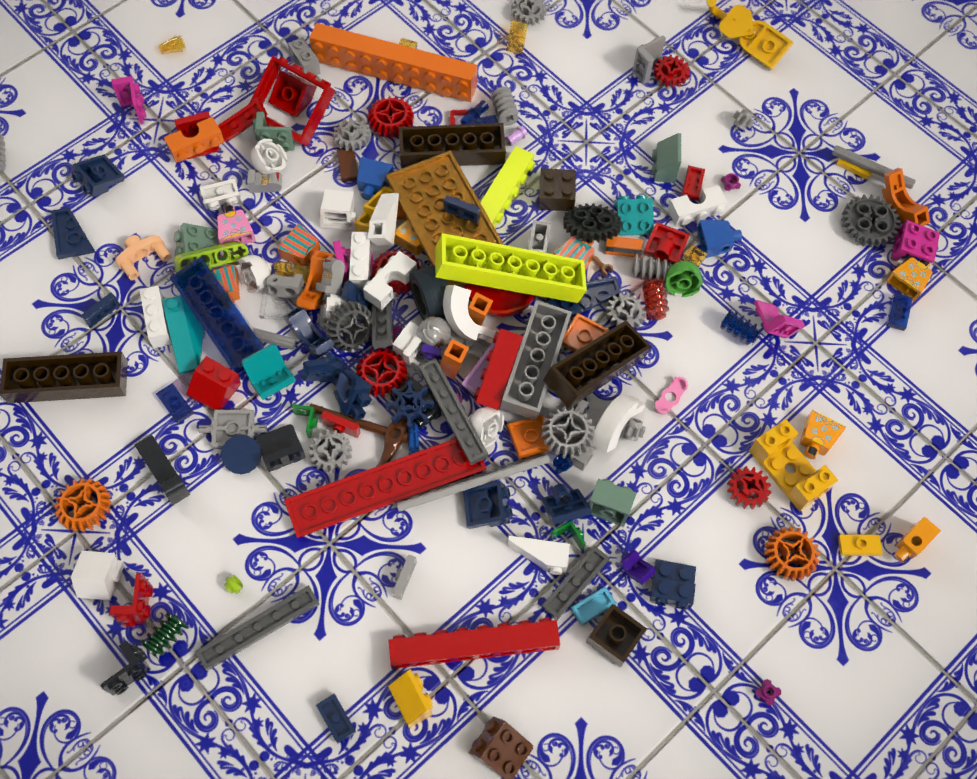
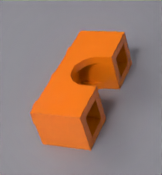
M213 117L196 123L199 133L195 137L187 138L183 136L180 130L164 137L166 145L176 163L224 143L221 130Z

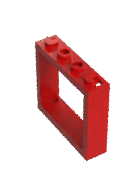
M272 56L249 104L257 98L264 104L281 67L322 88L323 92L302 134L300 135L292 130L293 140L308 146L336 90L331 88V83L322 79L321 82L316 80L317 76L309 71L307 74L302 72V67L293 64V66L289 65V60L281 56L279 59ZM265 116L266 124L270 127H286L274 119Z

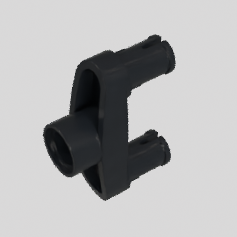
M407 377L403 380V384L397 388V391L401 393L408 390V381H412L414 392L421 391L424 386L413 378ZM428 387L429 393L423 397V400H433L435 408H426L423 414L428 417V423H430L433 419L436 420L442 416V412ZM391 392L390 397L395 402L398 397L394 396L393 392ZM421 418L414 419V422L418 424L420 429L428 424L424 423Z

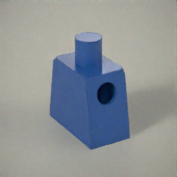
M364 157L360 158L357 186L358 190L362 191L361 197L363 199L370 200L373 194L379 192L384 186L387 187L389 185L386 175L394 172L393 164Z
M700 220L697 227L704 258L730 252L734 241L742 240L741 230H731L730 223L725 220Z

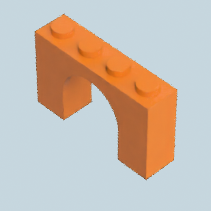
M477 292L475 293L468 307L469 316L474 323L480 326L483 325L493 300ZM451 339L443 354L440 367L445 376L454 380L467 356L469 347Z

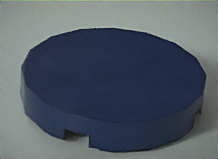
M242 434L233 436L222 447V462L229 471L235 474L250 473L261 462V447L251 436Z

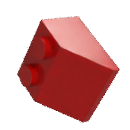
M280 70L268 103L298 117L312 102L317 86L291 72Z
M206 356L195 369L186 395L213 411L222 410L241 385L239 374Z

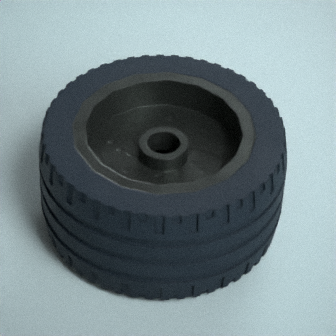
M435 265L412 272L409 275V283L421 318L425 320L430 316H435L446 320L443 310V297L446 285H448L446 279L435 277Z

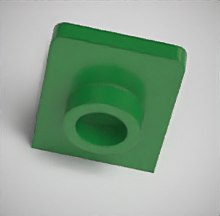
M292 404L294 414L309 416L306 433L308 438H311L313 428L316 429L318 423L315 408Z
M572 520L551 532L550 537L554 539L569 531L580 550H583L586 543L583 540V532L579 527H575Z

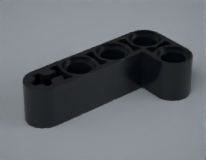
M152 434L134 444L172 505L191 495Z

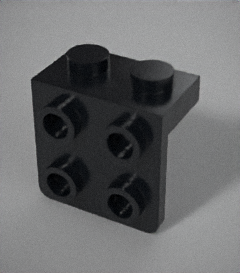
M291 424L259 435L256 438L261 447L262 458L268 472L278 470L281 467L306 458L295 429Z
M125 641L119 645L130 664L100 685L102 690L111 695H120L128 689V685L146 677L147 672L151 670L145 661L148 657L144 650L136 644L132 645Z

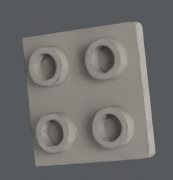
M664 35L653 39L645 45H640L636 50L632 72L643 85L649 82L653 63L657 62L659 58L661 59L666 40Z

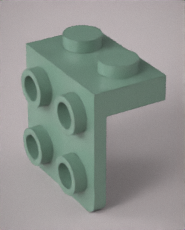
M257 112L256 119H253L256 140L259 142L262 139H271L275 145L277 143L281 145L285 152L294 151L295 146L291 128L267 127L264 112Z
M182 223L178 231L174 233V242H176L175 257L181 253L219 245L217 229ZM220 251L217 253L218 259H220ZM201 255L200 258L206 259V256ZM182 260L181 266H185L188 260Z

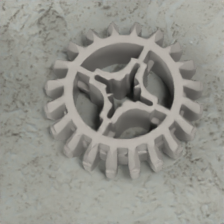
M564 406L562 411L556 408L555 414L550 412L548 418L544 419L545 425H542L541 428L543 431L541 437L545 439L544 445H549V452L555 450V456L562 453L563 459L566 458V454H569L572 459L574 458V453L579 457L582 451L586 453L588 447L592 446V440L595 437L593 433L595 428L590 426L592 419L586 420L587 413L581 415V410L578 409L575 412L573 406L570 407V410H567ZM561 421H566V423H564V424H558V425L556 426L557 423H559V422H561ZM568 426H569V427H570V428H569L570 434H569L568 439H567V438H566V437H567L566 431H567ZM555 437L560 438L563 441V443L558 441ZM578 439H581L575 444H569L573 440L578 441Z

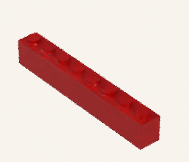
M542 618L539 619V622L531 623L530 620L518 622L517 625L500 623L497 625L498 627L489 628V625H481L474 630H468V628L464 627L456 629V632L447 633V630H438L432 635L420 632L415 633L414 637L396 635L393 636V639L388 640L391 669L559 650L560 638L557 620Z

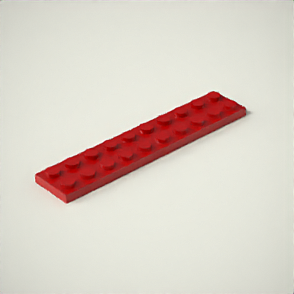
M453 439L284 499L298 539L392 505L397 501L486 470V466L483 460L470 465L457 439Z

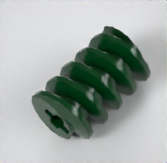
M174 613L173 615L165 614L168 621L160 620L161 628L153 627L155 635L147 633L149 641L143 639L140 641L142 646L157 659L156 654L165 655L163 647L171 648L169 640L177 642L175 634L183 635L181 627L189 629V626Z

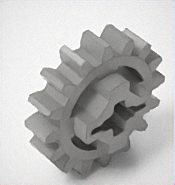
M514 0L511 11L514 20H519V24L524 22L525 26L528 23L534 26V22L540 24V20H544L547 9L544 0Z
M352 118L349 121L344 119L343 124L337 123L338 127H334L333 137L335 144L339 145L340 149L345 147V151H348L350 148L354 152L355 148L361 150L362 145L366 147L367 142H370L371 130L368 124L365 125L364 120L359 122V118L355 121Z
M628 292L626 296L619 293L618 298L614 295L612 301H608L606 319H611L610 325L616 324L618 326L627 321L632 327L635 326L638 329L640 323L643 324L644 317L647 313L644 311L646 305H641L642 299L636 300V295L630 297Z
M327 430L326 435L320 432L319 439L313 438L315 444L309 445L312 450L309 451V456L312 457V464H316L318 470L323 467L324 472L331 469L332 473H334L336 467L342 470V464L348 465L346 458H352L350 453L352 447L349 445V439H345L343 433L338 436L337 430L333 434H330L329 430ZM330 446H331V448H332V453H331L332 456H331V457H330V454H329Z

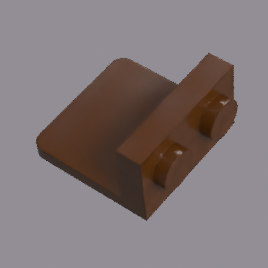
M493 716L485 724L483 732L473 742L472 748L468 753L484 762L503 779H514L533 750V745L506 721Z

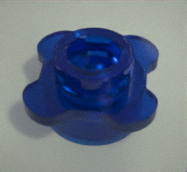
M562 454L554 458L553 466L556 467L555 472L557 474L565 472L573 466L568 454L564 459Z

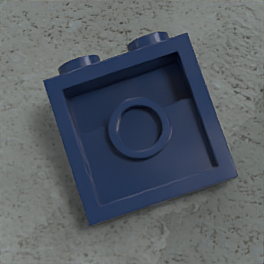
M105 154L73 164L71 173L73 181L79 182L84 193H89L92 197L108 192L109 186L123 182L125 178L122 172Z
M501 481L479 485L463 491L467 528L473 529L487 525L494 527L510 523L509 518L513 516L512 508L507 502V498H510V490Z
M656 559L654 563L656 573L652 578L650 601H655V604L666 606L667 604L675 605L676 608L683 610L691 608L694 604L696 566Z

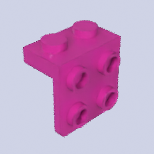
M133 76L111 79L121 107L133 105L140 124H145L144 118H147L145 108H142V104H145L143 94H139L140 87L138 83L134 82Z

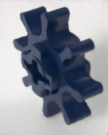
M408 381V390L401 393L395 387L392 388L393 395L398 398L395 402H386L385 406L387 410H397L396 415L391 417L394 425L400 419H407V427L409 430H412V422L416 418H421L424 423L429 422L428 417L423 414V411L426 408L434 409L435 404L433 400H423V397L429 393L427 386H424L419 392H414L412 381Z

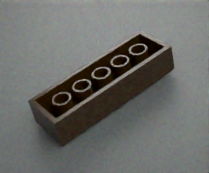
M503 123L399 127L401 168L450 150L459 166L505 164L506 147Z
M624 321L551 366L543 381L570 408L641 362L652 346L627 321Z
M122 352L3 358L0 395L7 403L126 396L128 361Z

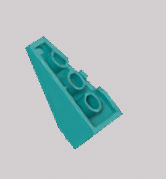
M181 295L163 299L165 317L179 374L195 371L200 364L202 342L205 336L204 330L207 313L204 301Z

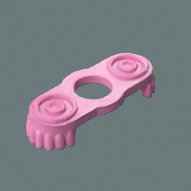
M684 377L673 378L670 386L662 392L659 400L655 401L654 406L658 414L665 415L670 412L673 406L678 404L680 397L688 388V382ZM673 393L676 396V400L672 402L667 401L665 394Z

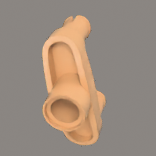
M133 235L126 239L124 243L126 249L117 256L115 263L126 273L130 280H135L139 277V273L133 263L154 251L163 262L170 260L172 256L164 246L165 243L160 236L154 235L141 240L137 235Z

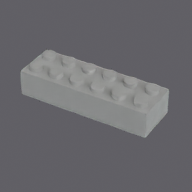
M538 300L535 301L500 409L537 420L548 388L543 379L550 367L556 363L570 320L571 311Z

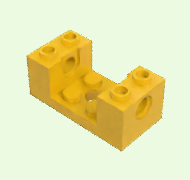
M785 419L757 438L749 452L800 512L827 493L838 479L826 465L816 471L793 444L799 433ZM785 466H792L794 473H788L785 470Z

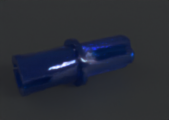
M481 100L474 108H470L469 112L460 119L461 125L471 124L475 120H479L480 115L489 109L488 103L482 107L486 101Z

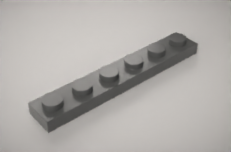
M435 358L420 365L419 371L469 464L473 465L488 458L487 450L437 359Z
M308 585L197 650L196 653L205 670L208 671L320 604Z

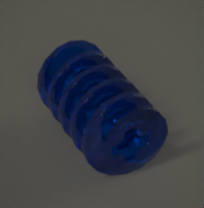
M730 310L723 319L720 329L727 327V333L734 331L733 337L735 338L740 335V342L746 339V346L751 343L754 344L764 328L756 330L757 323L750 326V319L744 322V315L737 318L738 311L731 314Z

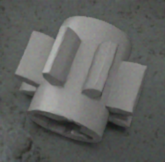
M742 109L741 112L737 110L733 115V118L736 119L733 124L743 130L746 126L751 128L755 122L752 120L754 115L745 109Z
M630 418L622 430L624 433L623 437L631 441H638V437L643 438L646 427L642 426L643 422L641 420Z

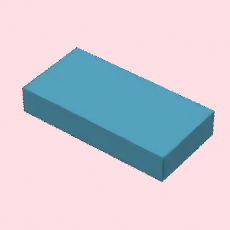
M603 587L570 609L580 625L583 626L606 612L612 603L614 605L617 603L607 588Z

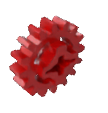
M671 54L669 58L664 55L663 59L659 58L657 63H655L653 75H656L655 80H660V85L665 83V87H668V85H671L672 88L675 85L681 87V83L685 84L686 80L689 79V63H683L684 58L679 60L678 55L675 58Z
M747 466L744 467L743 471L738 468L735 473H732L731 479L727 482V485L731 486L727 490L728 493H732L730 499L737 500L735 505L742 503L743 509L747 505L750 506L751 510L756 505L760 508L763 502L766 503L769 499L767 496L771 494V491L768 490L771 487V483H766L768 476L762 477L763 471L761 470L757 473L755 472V467L751 471Z

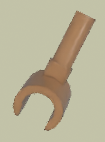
M597 256L593 257V260L601 268V275L603 277H606L608 274L605 269L610 273L613 272L612 265L602 263Z

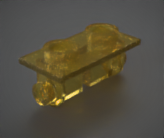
M283 261L274 263V269L277 271L273 274H278L282 277H294L295 274H303L304 284L307 283L310 268L307 265L294 264V270H291L292 263Z

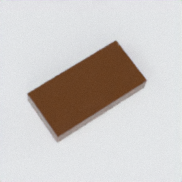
M350 148L348 151H345V149L337 150L342 182L357 180L358 167L355 151L353 152Z

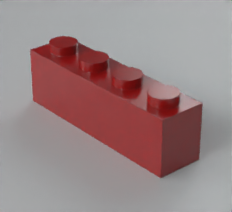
M501 328L499 332H495L492 341L495 343L493 351L489 350L486 361H489L487 369L483 368L480 377L483 382L481 387H477L474 398H477L476 403L499 410L523 339L522 335Z

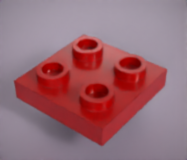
M656 222L643 254L656 259L660 258L661 261L666 259L667 263L670 264L671 262L673 265L679 262L690 234Z

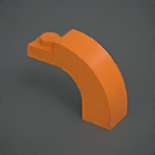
M896 168L884 174L886 188L882 189L883 198L886 199L887 205L892 203L891 209H897L894 214L900 215L898 220L902 224L909 220L922 226L930 223L928 206L916 203L907 193L903 169Z
M316 250L311 256L308 281L305 289L297 298L296 306L303 307L306 310L320 309L325 293L316 290L317 282L321 283L324 272V260L328 257L334 258V254Z

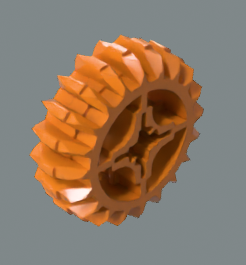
M81 478L79 483L73 480L72 486L65 484L67 489L65 491L59 490L62 496L55 497L58 504L54 505V508L57 510L55 516L59 518L58 521L66 529H72L74 532L80 529L81 532L85 533L87 527L93 530V525L101 526L99 521L101 519L107 520L104 514L111 513L108 506L112 505V502L109 500L111 495L107 492V488L101 486L102 484L99 481L94 482L90 478L87 482L84 478ZM92 493L97 494V504L92 501ZM69 506H72L74 509L73 518L69 515Z
M790 526L788 529L782 527L780 532L775 530L773 535L768 537L769 542L765 544L767 550L764 551V555L768 556L765 563L772 564L769 568L770 570L774 568L777 570L776 576L782 573L783 580L790 577L791 581H795L796 578L800 581L804 579V576L809 577L811 572L817 569L815 565H818L820 562L817 559L820 556V552L815 551L818 548V544H812L814 537L809 539L807 537L808 532L802 534L801 528H797L794 531L793 526ZM783 540H791L796 543L790 544L787 541L783 542ZM795 548L794 555L788 559L791 555L790 552ZM778 552L782 555V560L780 559ZM793 563V564H796L797 566L800 565V566H802V567H799V568L790 567V566H788V564Z

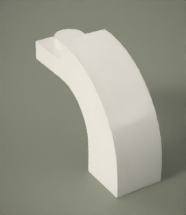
M446 285L443 297V310L452 330L466 340L476 341L480 339L487 341V338H494L495 330L477 325L469 316L468 301L471 290L456 285Z
M619 395L607 407L594 431L595 437L592 440V446L605 453L616 448L624 426L631 417L643 411L645 404L639 402V399L635 397Z

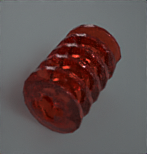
M652 279L643 283L642 290L644 292L646 316L650 320L663 319L666 317V312L669 311L667 306L668 300L666 299L667 294L665 293L666 287L664 286L665 281L662 279Z

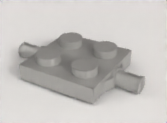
M214 410V419L211 425H199V433H211L212 449H222L225 442L233 436L242 434L253 438L255 433H267V424L255 425L254 410Z

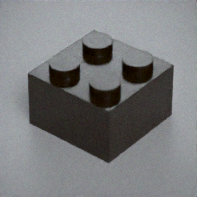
M541 168L538 210L568 211V209H572L575 206L576 170Z
M612 603L589 635L586 643L621 668L647 628Z

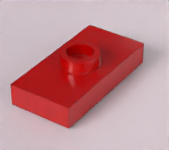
M688 165L681 196L687 195L689 199L699 200L705 169Z
M323 411L321 415L323 425L331 427L334 431L337 430L339 434L345 433L355 438L359 437L361 433L359 424Z

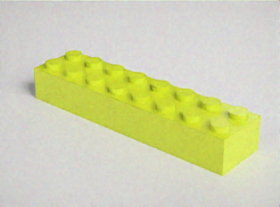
M444 233L441 234L435 247L436 278L579 303L587 291L584 260Z

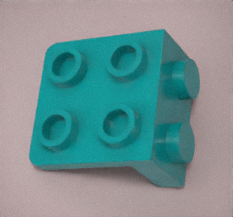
M638 195L636 199H629V196H619V200H614V208H617L618 216L621 217L622 221L620 233H618L620 236L652 233L654 229L653 198H647V195Z
M274 343L243 359L241 362L253 388L262 400L296 382L294 375L285 365L279 349Z

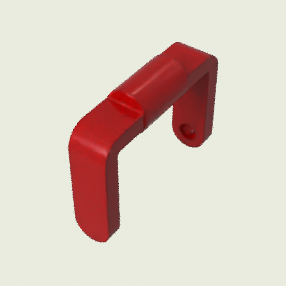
M451 110L448 124L455 125L454 116L469 115V110Z

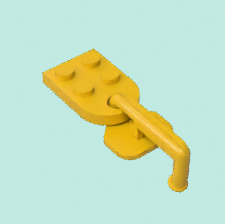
M707 0L710 13L722 20L719 25L721 33L730 39L739 38L742 49L770 70H773L793 45L792 40L766 22L753 21L752 12L743 5L733 6L727 14L715 6L716 0Z

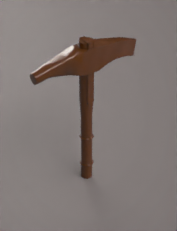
M310 404L319 415H322L323 411H327L359 424V427L364 430L385 436L384 450L377 466L390 462L400 449L402 442L406 443L408 441V434L406 433L407 419H400L395 425L391 422L388 427L362 419L354 420L352 416H344L342 412Z

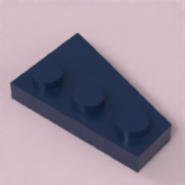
M69 207L51 211L56 256L59 260L96 253Z

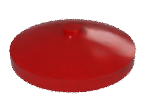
M464 284L465 289L471 290L470 302L476 292L493 300L488 315L496 317H508L524 311L536 296L475 284Z

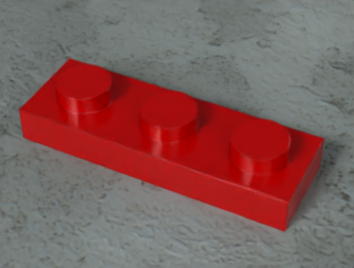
M255 99L218 125L224 142H229L251 127L253 119H256L257 112H264L265 116L268 115L261 100Z

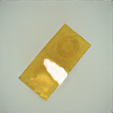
M511 21L506 51L522 55L528 24Z

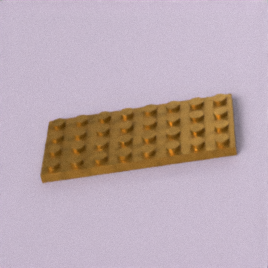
M451 150L386 175V180L393 193H399L398 202L432 266L435 265V247L442 233L504 245ZM446 195L456 197L463 202L479 207L480 219L476 224L445 212L444 199ZM446 279L448 285L461 286L466 284Z

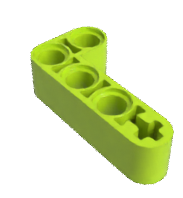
M232 241L177 255L174 259V266L179 284L188 291L196 290L199 286L197 271L235 262L240 258L248 256V247L241 242ZM223 250V257L218 259L217 253ZM201 255L206 256V260L203 263L199 262ZM187 259V260H188L187 266L184 267V268H182V267H181V262H182V260ZM188 277H192V283L185 285V280Z

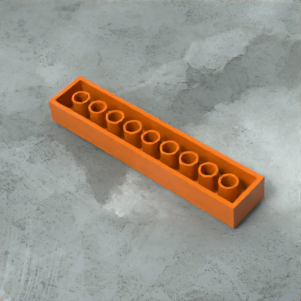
M320 23L315 24L309 37L311 50L318 58L319 63L470 103L477 89L478 65Z

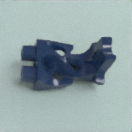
M328 352L324 358L303 362L305 370L301 373V378L305 382L333 383L336 387L333 394L344 416L352 415L354 420L365 417L366 412L363 407L370 405L372 401L369 396L372 388L371 384L349 369L346 370L341 358L334 356L332 352Z

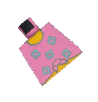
M226 206L224 208L225 214H220L217 217L220 244L238 241L243 244L256 242L253 230L243 210L235 211L234 206Z

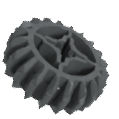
M357 301L341 302L340 307L338 305L335 306L334 312L329 311L331 317L326 318L328 324L324 325L327 329L324 333L332 340L335 348L351 352L352 349L358 350L359 345L364 347V341H369L367 337L372 335L370 330L372 329L373 318L371 317L372 313L365 305H361ZM356 313L359 316L360 322H357ZM339 330H341L342 335H344L343 339H341L339 335Z

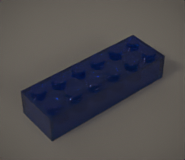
M199 257L170 277V280L230 368L236 373L243 371L242 360L266 346L208 262L203 257Z

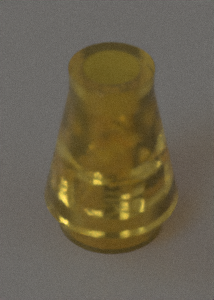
M175 35L164 43L159 44L162 54L183 52V49H186L181 35Z

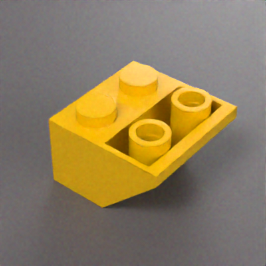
M411 669L388 686L409 728L432 716L431 709L433 708V703L428 693L423 694L422 692L423 683L417 673L413 675Z

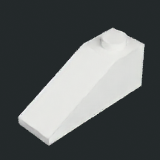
M509 536L508 546L542 569L550 571L554 575L566 573L570 544Z

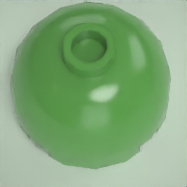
M679 261L669 268L665 283L667 290L672 295L678 293L682 294L681 297H688L699 292L700 286L703 284V278L700 269L694 263Z

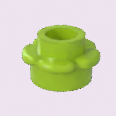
M235 575L226 577L224 586L231 594L240 593L243 584Z

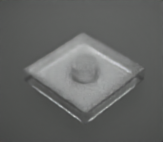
M268 286L263 288L259 312L260 319L285 320V315L299 307L296 306L297 299L272 296L268 292Z

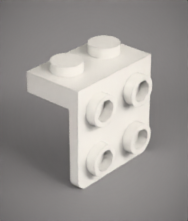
M235 178L200 187L204 206L206 209L210 208V211L220 209V205L224 204L236 205L241 200Z

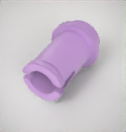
M523 126L516 127L514 132L505 137L507 144L512 146L520 139H525L528 134L527 130Z

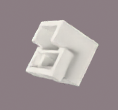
M325 189L319 213L320 228L356 231L353 223L357 220L354 192Z
M410 321L394 341L393 351H395L396 356H401L405 364L420 372L419 366L428 360L420 355L424 343L416 335L419 326Z
M82 550L71 575L77 598L110 601L115 590L114 582H119L124 562L117 560L115 553Z

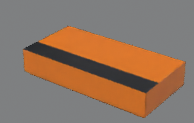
M613 236L612 240L607 238L605 254L635 257V254H638V258H641L643 239Z

